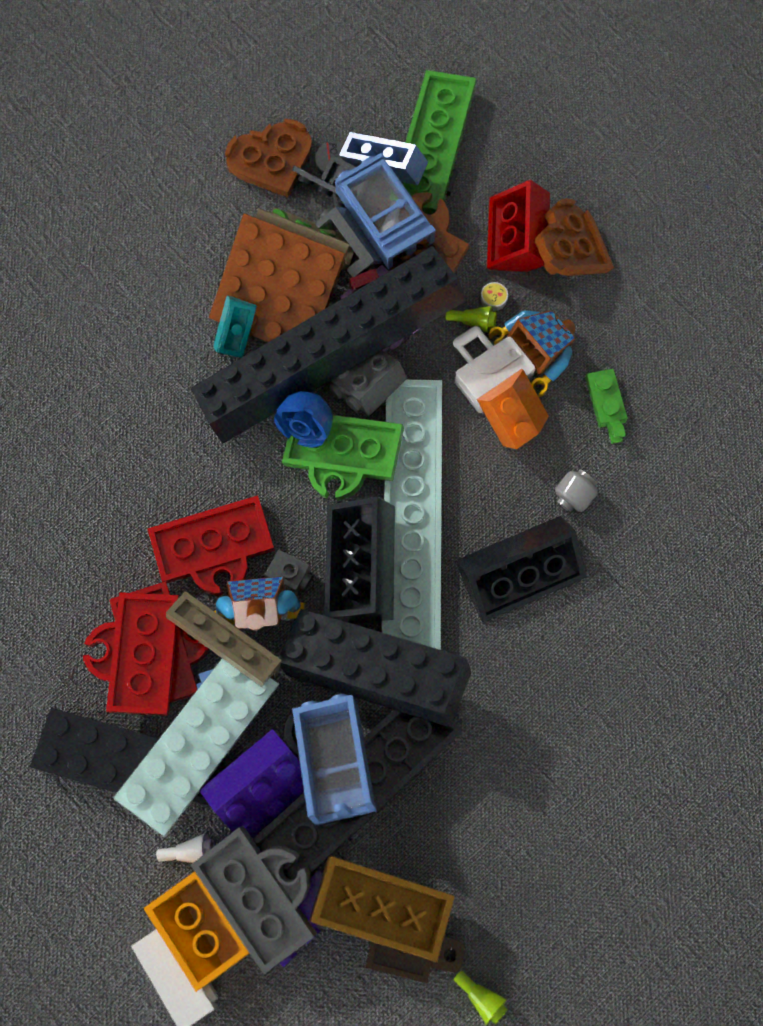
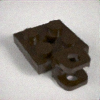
M444 936L438 960L435 962L371 941L365 968L428 984L431 968L451 973L461 970L465 946L454 938ZM447 949L455 950L456 956L451 961L444 958V953Z

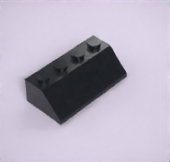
M558 516L456 560L463 584L482 622L587 578L576 531L562 516Z

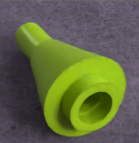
M492 306L464 311L450 310L446 313V320L463 322V324L471 327L478 326L481 331L489 333L490 329L496 326L497 312H493Z
M462 970L456 975L454 981L468 994L469 999L485 1024L487 1025L492 1021L496 1025L508 1010L504 1006L507 999L480 984H476Z

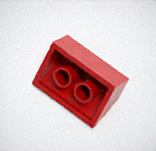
M531 179L489 198L487 268L489 270L529 272L544 266L545 262L535 244V238L549 225L545 219V214L550 210V192Z

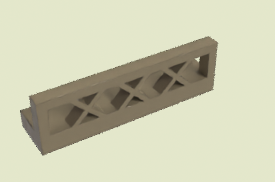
M186 591L166 612L167 619L261 687L265 685L269 678L274 680L279 674L281 659Z

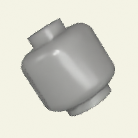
M581 469L577 472L569 471L555 488V493L559 497L557 503L568 512H571L573 509L579 512L584 511L598 494L595 487L597 482Z

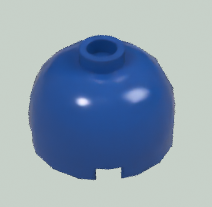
M300 391L289 395L280 404L274 416V422L278 430L286 438L289 439L292 435L299 439L297 444L313 448L321 446L325 439L328 438L333 424V414L331 408L321 396L311 392Z

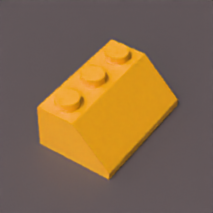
M195 872L143 908L196 992L250 954Z

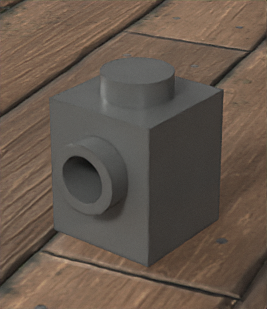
M279 549L265 573L266 578L283 576L285 590L294 592L296 597H298L301 590H307L313 578L310 575L309 564Z

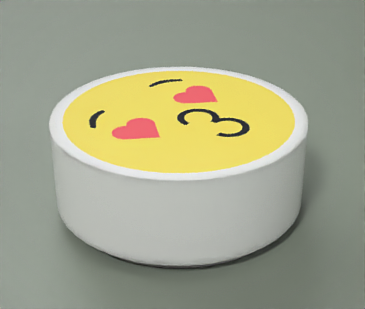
M497 282L486 284L481 291V303L484 307L492 306L493 311L502 309L508 299L506 287Z

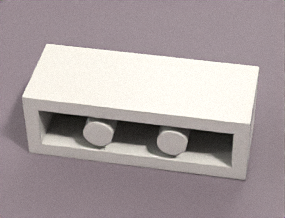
M157 929L131 946L176 1026H191L218 1007L215 1002L218 999V995L211 983L196 992Z

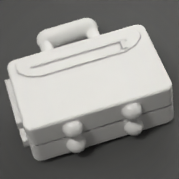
M474 326L453 340V346L468 362L456 371L455 384L478 413H483V410L476 399L520 369L524 370L529 381L533 378L535 372L534 364L511 337H506L493 346L480 327ZM478 337L488 350L473 359L464 348V345Z

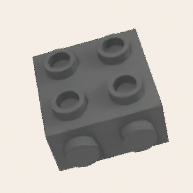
M380 351L329 381L330 386L327 388L336 399L343 398L353 411L357 412L360 410L367 416H370L407 377L398 360L386 352Z

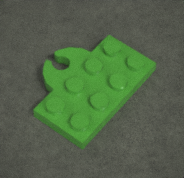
M333 415L330 434L321 446L313 448L297 444L299 439L291 435L287 439L282 463L287 467L308 469V477L313 488L326 499L329 496L327 490L328 483L333 479L341 480V486L335 492V497L338 501L353 496L362 487L365 478L393 481L404 427L398 423Z

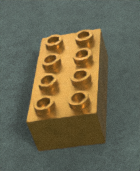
M331 856L328 857L309 921L437 962L455 896Z

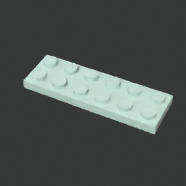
M222 658L118 791L114 800L165 837L279 684L269 678L265 685L261 687Z

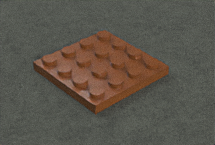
M243 213L209 318L220 322L226 296H232L255 304L257 307L249 334L270 342L328 308L347 253Z

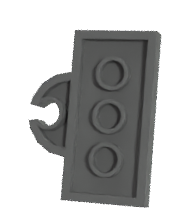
M241 826L192 863L191 867L262 973L265 974L317 934L299 907L307 897L311 885L310 871L308 866L298 871L296 879L287 878L283 872L284 864L296 861L300 854L287 847H271L261 852L246 828Z

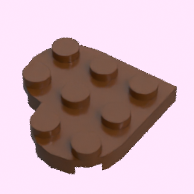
M284 119V122L276 123L273 126L269 124L263 132L251 130L249 131L250 134H244L238 138L234 136L227 144L225 151L228 171L243 181L289 198L300 174L292 171V168L296 166L303 170L312 150V140L306 126L297 120Z
M565 198L559 200L545 214V219L549 225L535 238V244L545 262L546 271L553 275L559 273L566 276L602 274L611 271L614 266L591 213L588 210L583 212L578 206L574 205L577 201Z

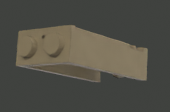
M260 208L257 211L256 218L347 253L341 270L349 268L359 259L346 239L338 231L318 229L315 222L287 211L285 212L289 219L283 218L273 213V211L271 213ZM296 219L311 224V228L296 223ZM320 230H325V231H327V232H330V233L336 235V237H332V236H329V235H327V234H324V233L320 232Z

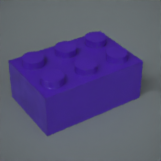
M272 729L199 791L213 811L232 832L244 826L253 838L304 793L301 765L291 750Z

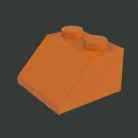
M520 369L476 399L501 444L508 448L518 449L537 436L549 417L523 369Z

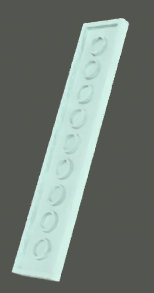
M405 380L386 399V422L402 424L404 431L393 481L385 480L384 500L395 506L394 620L382 621V633L441 650L442 380Z

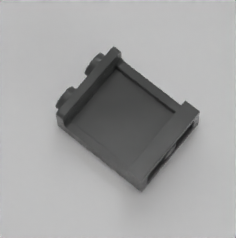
M331 206L320 214L319 217L321 219L315 224L318 229H338L359 257L355 263L347 268L352 277L374 268L377 269L381 265L385 266L347 208H333Z

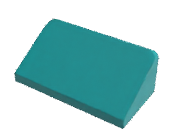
M226 296L213 346L217 353L243 357L257 307L255 304L232 296Z

